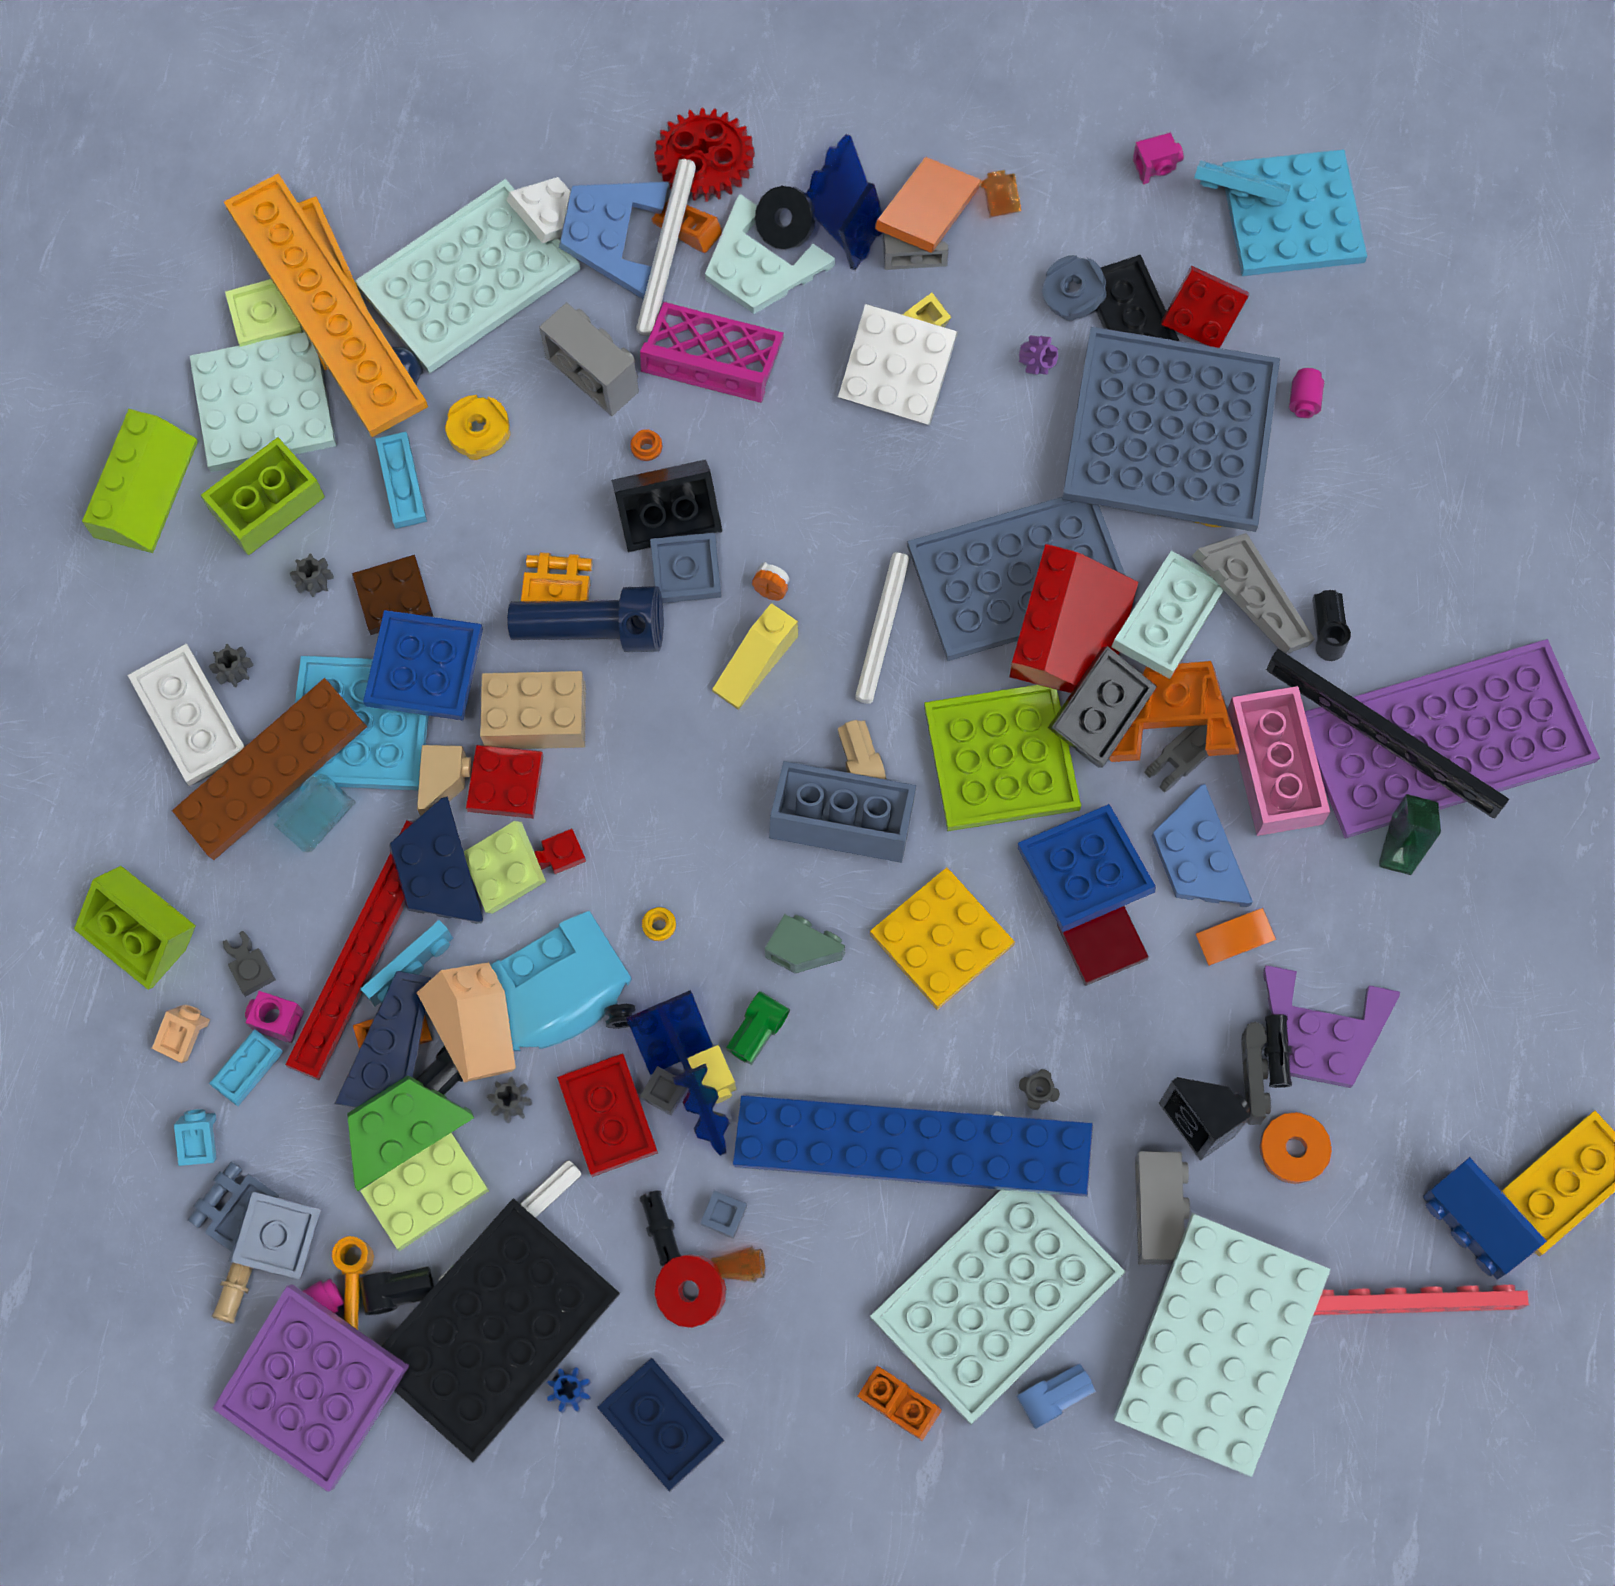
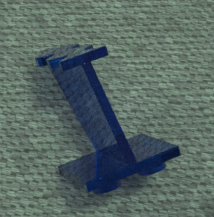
M845 134L836 146L829 147L827 150L825 163L822 169L813 172L806 194L814 204V218L845 251L850 269L856 270L861 261L867 258L870 247L876 237L882 234V232L875 229L877 219L882 214V209L875 185L867 182L852 137Z
M691 990L627 1017V1022L650 1075L654 1073L657 1066L665 1069L679 1063L683 1073L673 1077V1081L676 1085L689 1089L682 1103L687 1112L700 1116L693 1128L697 1138L710 1141L719 1156L725 1154L726 1144L723 1135L730 1123L726 1114L713 1111V1107L719 1098L716 1089L702 1084V1080L708 1071L706 1064L692 1069L687 1059L713 1047Z

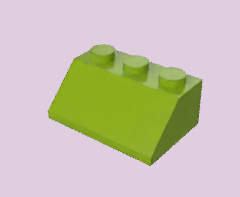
M119 866L92 880L74 930L149 990L157 984L186 951L196 925L124 867Z

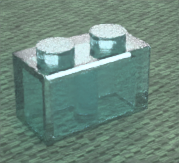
M318 774L317 777L314 775L310 776L301 785L299 790L302 793L294 802L290 800L281 807L277 813L279 819L274 823V826L303 852H312L356 803L327 775Z

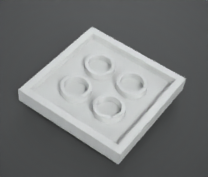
M865 304L838 397L930 425L958 331Z

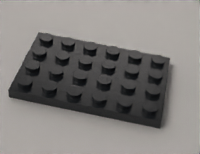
M513 1198L381 1346L409 1366L394 1391L474 1463L617 1299L620 1292Z

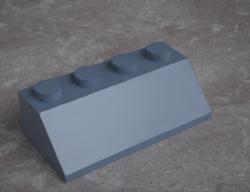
M783 761L770 815L769 838L902 863L916 785Z

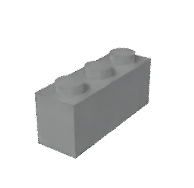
M1138 1152L1135 1157L1138 1264L1172 1265L1185 1232L1184 1219H1189L1190 1217L1189 1198H1183V1184H1188L1189 1169L1188 1163L1182 1162V1152Z

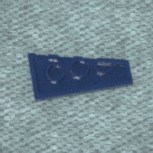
M400 971L395 972L334 1104L356 1108L407 1075L413 1078L426 1010L417 992L431 980V977Z

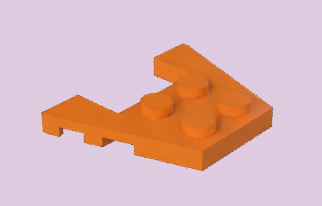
M1212 662L1180 663L1170 679L1146 666L1142 675L1157 687L1109 757V760L1111 762L1140 760L1144 729L1207 725L1205 750L1208 756L1239 754L1238 744Z

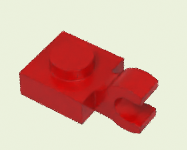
M573 829L542 840L541 844L544 850L534 851L541 870L551 866L554 874L586 862Z

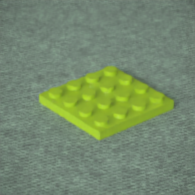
M1032 685L924 702L947 832L1080 811L1081 802L1069 745L1048 729V726L1061 709L1056 689Z

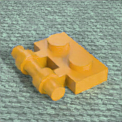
M540 552L539 555H527L526 567L538 568L537 573L524 572L521 601L588 600L590 578L589 576L578 574L579 571H592V558H580L579 554L558 557L551 556V553ZM550 569L567 570L566 575L549 574Z

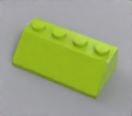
M128 409L82 520L92 537L154 553L197 446V439L159 416Z

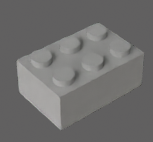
M566 302L539 326L546 359L611 416L616 414L639 393L638 375L635 370V359L632 354L625 348L619 349L604 329L595 328L591 324L589 317L581 309L575 310Z

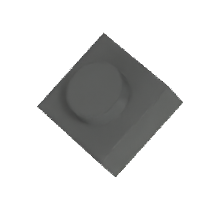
M657 1066L640 1098L665 1113L672 1115L689 1085L688 1082Z

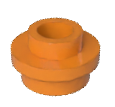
M648 429L637 432L630 443L632 454L642 461H651L657 458L663 447L660 436ZM644 444L652 445V448L646 450L641 447Z

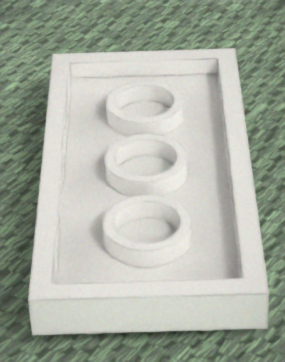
M187 644L128 675L189 786L218 771L245 747Z

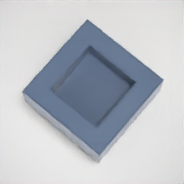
M714 1190L700 1224L703 1227L734 1239L747 1204Z

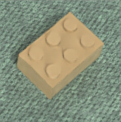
M582 671L482 673L480 737L484 746L512 749L585 748L586 684Z

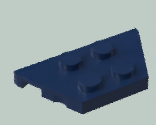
M448 796L443 797L389 844L407 911L423 914L431 913L438 917L462 919L479 924L483 922V917Z

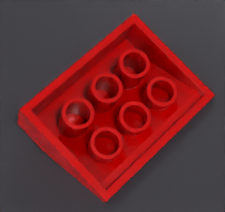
M1045 544L1013 656L1009 677L1072 693L1102 647L1108 646L1119 655L1120 652L1111 646L1130 616L1138 582L1079 552Z

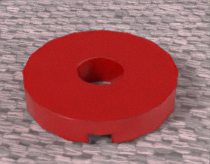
M687 1254L673 1258L662 1267L656 1278L654 1294L658 1308L667 1320L677 1326L693 1328L708 1323L720 1313L725 1303L726 1284L718 1271L719 1268L714 1262L702 1255ZM688 1280L693 1281L698 1286V1296L694 1301L688 1300L683 1294V1286Z

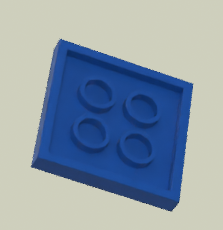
M384 610L363 700L365 707L463 721L483 632L482 624Z
M1110 804L1018 843V850L1062 932L1153 894L1156 891L1152 878Z

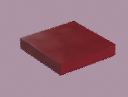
M1125 906L1065 932L1061 931L1057 923V927L1085 986L1145 962L1149 958Z

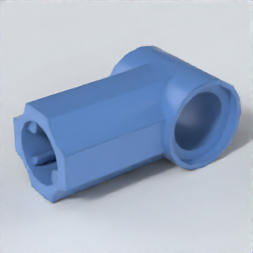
M1078 1364L1060 1373L1048 1382L1043 1380L1017 1395V1398L1034 1429H1037L1063 1414L1062 1410L1094 1393L1095 1389L1087 1372L1081 1364Z

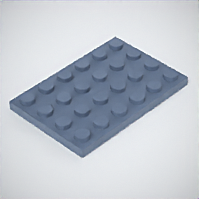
M1059 497L907 541V547L947 661L1018 641L1045 544L1079 552L1125 575L1099 505L1065 500ZM1135 599L1133 601L1132 608L1135 606Z

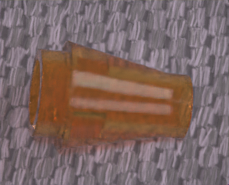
M751 1246L720 1257H712L711 1259L719 1268L718 1271L722 1279L756 1282L758 1278L765 1277V1258L762 1249L754 1250V1247Z

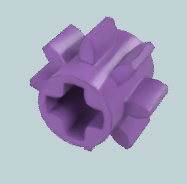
M1030 335L1029 341L1021 345L1019 362L1027 365L1026 373L1047 375L1048 369L1056 365L1058 347L1050 345L1051 337Z

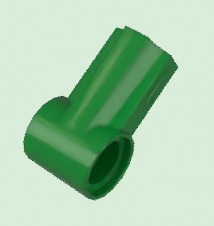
M759 991L748 1006L744 1015L745 1019L727 1045V1050L739 1060L752 1065L770 1036L775 1035L780 1030L789 1015L790 1009Z

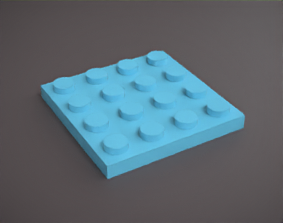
M1344 149L1222 163V166L1291 185L1286 202H1279L1278 205L1266 204L1260 201V196L1249 194L1248 197L1238 196L1230 192L1231 188L1224 187L1242 276L1365 263L1367 252Z
M301 656L295 703L321 680L326 678L367 725L366 729L301 785L418 791L422 745H426L429 716L365 707L363 700L373 659Z

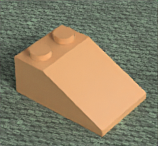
M489 962L441 970L417 992L464 1082L509 1073L516 1069L505 991Z

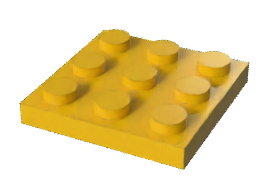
M947 867L870 930V936L936 1010L941 1008L1015 944V941Z

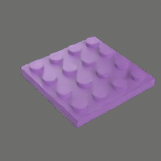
M291 1284L286 1286L212 1409L323 1489L330 1492L337 1485L409 1366Z

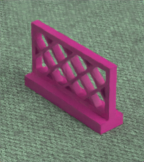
M664 302L647 343H643L640 351L641 372L762 403L765 395V386L784 339V333ZM668 314L681 317L683 322L669 327L665 320ZM705 323L711 325L713 330L700 335L695 326ZM689 329L694 338L680 343L675 334ZM736 331L740 332L743 338L730 343L725 334ZM669 337L674 346L665 348L657 346L656 342ZM719 337L724 346L710 351L705 342ZM761 339L774 341L771 347L761 351L755 342ZM699 345L704 354L696 356L686 353L685 350ZM749 345L754 353L740 359L735 350ZM729 353L734 362L727 364L716 361L715 358ZM759 360L763 366V371L761 373L747 369L746 365Z

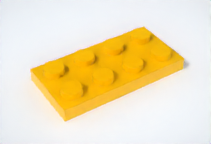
M1596 1111L1590 1113L1501 1190L1547 1241L1535 1251L1539 1257L1615 1192V1131Z

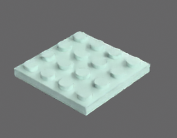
M305 332L268 339L242 347L234 346L190 355L207 465L210 472L238 467L277 437L282 440L294 455L336 446L322 364L315 347Z

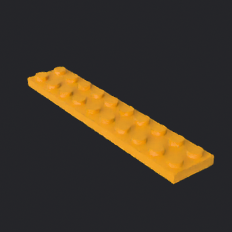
M279 173L224 201L227 211L370 436L374 437L428 407L426 399Z

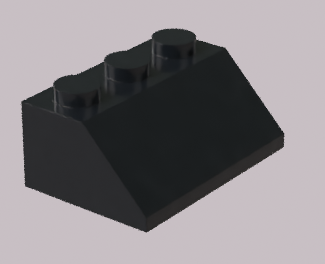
M706 459L612 480L628 552L650 548V539L723 532L711 471Z
M1180 1077L1171 1081L1159 1102V1105L1200 1161L1233 1139L1251 1117L1247 1112L1250 1109L1245 1099L1238 1092L1233 1093L1228 1086Z

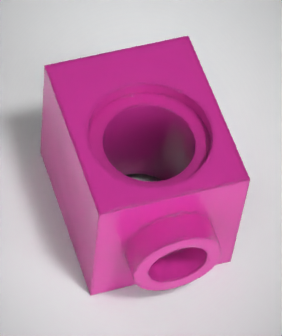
M258 991L256 998L251 999L245 1011V1018L247 1020L245 1023L252 1030L255 1029L261 1034L292 1043L304 1011L295 1002ZM278 1009V1018L274 1022L265 1023L266 1014L271 1010Z

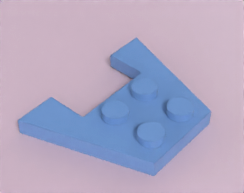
M668 182L572 186L559 248L641 299H644L652 267L622 259L631 209L636 207L661 214Z

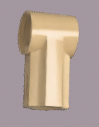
M853 720L839 727L838 735L847 760L845 762L847 773L886 779L881 757L878 752L875 753L865 720Z

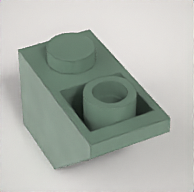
M784 914L765 947V958L796 974L841 961L845 956V945L842 944V939L829 931H824L822 934L811 928L812 924L805 918L794 915L792 918Z

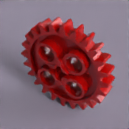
M703 107L700 109L699 115L696 116L691 109L688 110L689 118L686 119L678 114L677 124L668 121V131L661 130V140H656L655 142L656 151L654 155L655 162H657V172L661 173L662 182H669L670 190H672L678 162L681 159L693 161L696 167L695 170H698V172L694 173L690 189L693 201L697 199L699 194H703L704 200L707 202L710 194L713 193L719 200L721 199V191L724 190L731 195L732 185L739 188L742 187V178L748 179L749 169L754 166V147L752 145V136H747L746 126L739 127L738 118L729 122L728 112L719 117L717 116L716 108L712 110L710 115H706Z

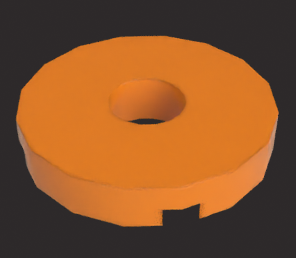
M1298 1112L1282 1114L1272 1120L1262 1133L1259 1145L1260 1155H1262L1264 1165L1269 1173L1280 1181L1291 1184L1309 1182L1320 1176L1329 1164L1332 1153L1330 1136L1323 1125L1313 1117ZM1291 1139L1299 1140L1304 1145V1155L1297 1158L1291 1156L1286 1150L1287 1141Z

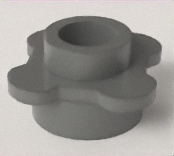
M1039 1070L1037 1074L1032 1075L1030 1078L1023 1077L1019 1082L1020 1090L1024 1091L1028 1098L1027 1105L1033 1110L1039 1109L1041 1104L1048 1101L1056 1102L1060 1096L1059 1090L1054 1088L1051 1073L1048 1070ZM1039 1086L1043 1089L1040 1093L1036 1091V1088Z

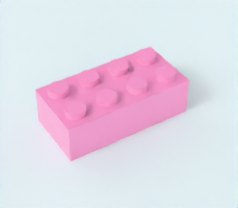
M1295 686L1232 697L1227 711L1239 748L1237 757L1257 836L1323 825L1330 814V808L1299 687Z

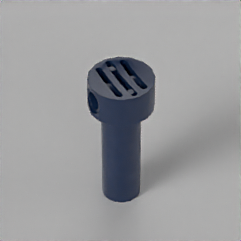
M657 586L623 587L619 600L511 601L507 615L508 632L511 640L620 639L624 652H659L662 647L664 631L661 591ZM638 616L642 617L645 623L640 621Z

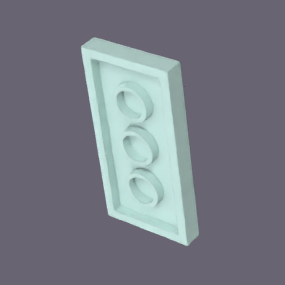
M1171 551L1114 639L1111 647L1170 679L1224 590L1203 567Z

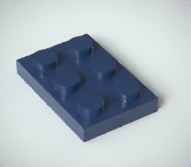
M653 1358L649 1359L597 1407L669 1492L725 1442Z

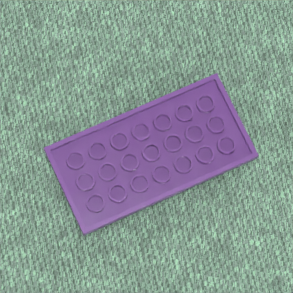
M1548 639L1354 697L1498 792L1590 765L1600 759ZM1318 707L1305 711L1323 785L1345 839L1467 802L1324 708Z

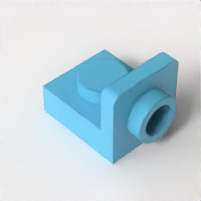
M194 1109L184 1112V1116H181L176 1121L174 1131L178 1166L215 1162L217 1158L213 1124L216 1121V1113L205 1114L204 1109Z

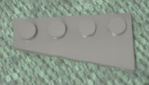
M1247 533L1199 548L1192 555L1281 651L1288 654L1308 647L1315 640Z

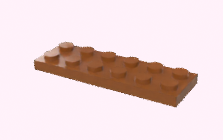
M324 678L178 804L172 812L208 857L215 860L366 729L367 725L331 683Z

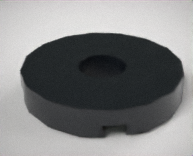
M778 186L771 188L761 197L756 206L755 223L757 232L763 241L773 248L790 249L800 247L810 238L815 228L816 220H814L815 208L813 202L805 192L797 187ZM784 209H788L792 215V220L786 227L779 220L780 213Z

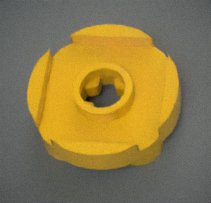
M469 395L455 402L448 411V419L445 424L448 440L456 451L466 455L471 460H479L482 457L497 452L510 437L507 412L503 405L492 397L487 396L488 399L478 398L477 395ZM472 422L486 423L481 431H471L473 429Z

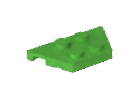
M407 1075L348 1112L347 1117L356 1190H361L474 1119L472 1111L467 1107L462 1108L453 1103L438 1091L424 1087L423 1083Z

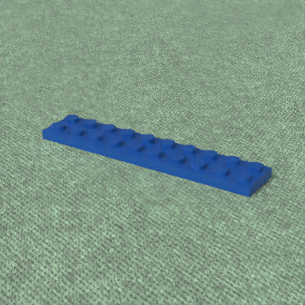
M741 1095L733 1165L737 1168L1088 1197L1093 1124Z

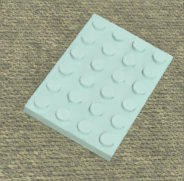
M506 179L355 280L358 290L409 351L415 354L420 364L429 374L580 270V264L575 257L559 248L560 240L558 238L542 243L507 202L508 194L515 189Z
M1000 1190L870 1316V1319L960 1415L972 1425L1125 1271L1050 1194Z
M1192 1213L1113 1417L1114 1421L1252 1477L1331 1269Z

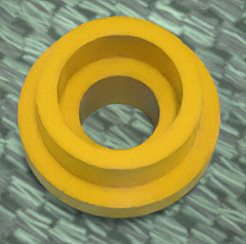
M656 907L650 909L644 915L642 929L649 939L665 941L674 934L676 920L668 909ZM658 920L666 923L662 930L654 929L653 924Z

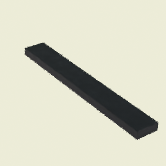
M1277 649L1271 657L1266 669L1267 672L1290 687L1298 686L1302 695L1486 815L1495 819L1509 801L1508 797L1280 649Z

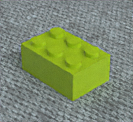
M279 437L275 438L200 495L209 512L248 556L325 498L317 479Z

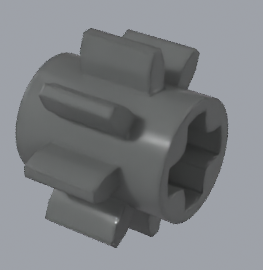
M309 554L308 558H304L301 561L295 560L297 564L296 571L290 572V576L293 581L297 582L295 587L299 593L306 589L312 597H315L316 593L322 590L328 591L326 586L327 580L333 579L334 576L331 570L327 569L328 563L325 558L317 561L313 558L312 554Z
M226 644L224 649L219 652H213L215 663L210 664L209 668L212 673L217 674L216 679L219 684L222 685L228 681L234 687H237L238 682H241L243 679H250L247 674V668H251L253 663L250 658L246 657L247 653L242 646L234 650L230 648L229 644Z
M510 1077L508 1083L503 1085L496 1081L495 1086L497 1090L495 1094L487 1095L490 1102L497 1104L492 1108V1114L497 1116L502 1112L506 1123H510L511 1116L519 1115V1117L524 1119V1107L532 1105L530 1098L523 1097L529 1089L527 1085L522 1084L517 1087L513 1077ZM513 1093L517 1101H511L510 1106L506 1107L503 1099H508L510 1094Z

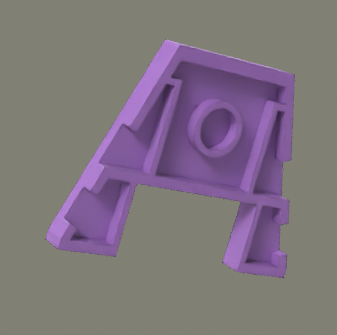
M1266 965L1263 970V977L1267 985L1269 1010L1272 1015L1282 1014L1288 1016V1044L1292 1046L1293 1055L1289 1056L1291 1076L1351 1088L1400 996V991L1368 986L1362 1020L1292 1006L1297 971Z

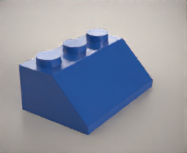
M1470 1157L1422 1196L1427 1202L1426 1208L1436 1219H1443L1452 1229L1450 1233L1454 1240L1461 1247H1468L1477 1257L1476 1263L1480 1269L1488 1276L1493 1275L1496 1279L1509 1273L1547 1242Z

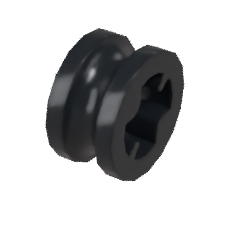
M615 1004L604 1009L605 1015L609 1016V1019L606 1021L607 1028L620 1029L637 1024L636 1018L632 1016V1013L636 1011L633 1004Z

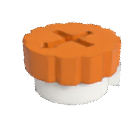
M764 562L761 563L755 573L752 586L763 597L780 601L788 591L789 576L781 568Z

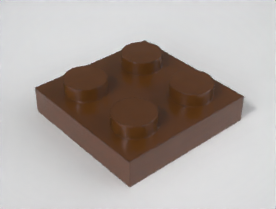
M415 554L352 573L370 635L379 633L384 610L433 617Z

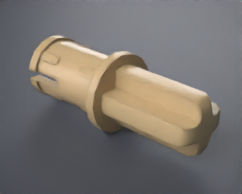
M236 1263L231 1264L226 1281H221L220 1285L223 1286L215 1311L212 1314L213 1318L234 1324L243 1295L249 1291L246 1286L253 1269L252 1267Z

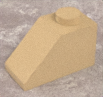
M422 745L417 810L420 816L441 798L448 796L450 802L465 789V777H471L472 763L471 758L466 756L462 746Z

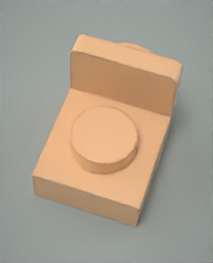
M182 1005L166 1011L152 1049L180 1063L188 1061L199 1031L208 1027L210 1019L202 1016L199 1009L190 1005Z

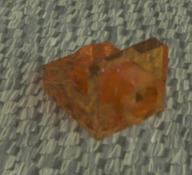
M1005 170L987 173L988 179L980 182V186L985 191L989 218L1022 211L1015 173L1006 175Z

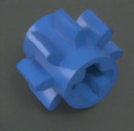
M576 1367L571 1375H566L559 1368L558 1374L560 1377L556 1382L552 1380L547 1381V1384L554 1388V1394H551L547 1400L549 1402L561 1401L559 1405L560 1413H564L567 1406H572L576 1412H580L578 1403L582 1399L591 1400V1397L584 1391V1387L588 1386L591 1381L590 1379L579 1381L580 1370ZM566 1382H570L573 1386L578 1385V1388L573 1391L575 1397L572 1399L560 1394L565 1390L564 1384Z

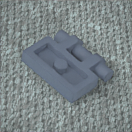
M230 1162L223 1173L219 1171L213 1179L215 1184L203 1199H198L194 1205L196 1209L188 1218V1221L198 1228L207 1217L212 1219L213 1222L204 1233L230 1251L233 1248L249 1191L275 1198L279 1197L277 1193L250 1174L245 1177L240 1185L234 1182L242 1169L233 1162ZM228 1190L233 1195L221 1211H218L214 1207Z

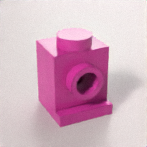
M1171 132L1141 140L1135 144L1133 162L1143 185L1149 183L1152 176H1164L1176 170L1177 162L1184 159L1180 143H1175Z

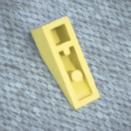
M771 603L750 628L714 685L712 692L739 710L797 639L798 621Z

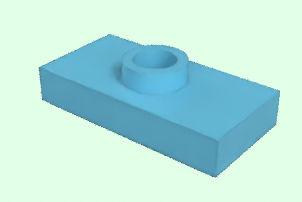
M254 1029L209 1084L236 1106H239L281 1056L283 1051Z

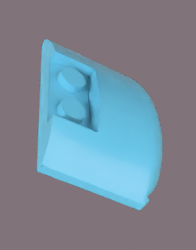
M590 911L559 923L558 928L504 960H497L491 965L505 991L513 1051H521L519 1047L539 1046V1049L551 1047L583 1033L605 1016L604 1009L606 1007L617 1004L618 1001L616 999L619 997L625 983L629 986L632 980Z

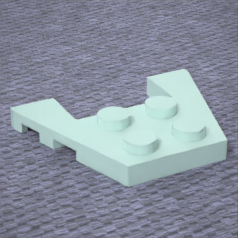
M740 194L735 201L708 265L705 280L755 314L788 294L787 291L799 284L805 285L813 280L814 275L824 269L826 272L835 266V258L815 244H812L793 266L746 234L755 224L757 205Z

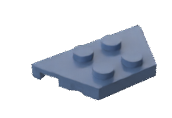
M1205 784L1200 785L1152 834V839L1174 895L1180 899L1193 900L1199 898L1210 903L1219 904L1222 901L1240 904V907H1249L1253 901L1207 787Z

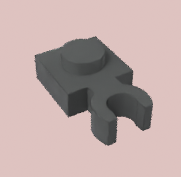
M241 931L239 935L242 938V945L239 948H232L227 939L223 941V947L231 957L236 958L228 966L242 994L246 997L276 981L261 950L257 948L250 952L252 948L251 939L245 932Z

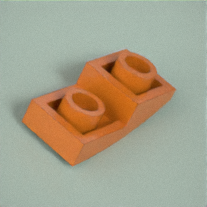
M1264 908L1196 933L1208 966L1276 940Z
M876 1366L857 1396L921 1441L924 1440L942 1412L939 1406L909 1388L907 1384L879 1366Z

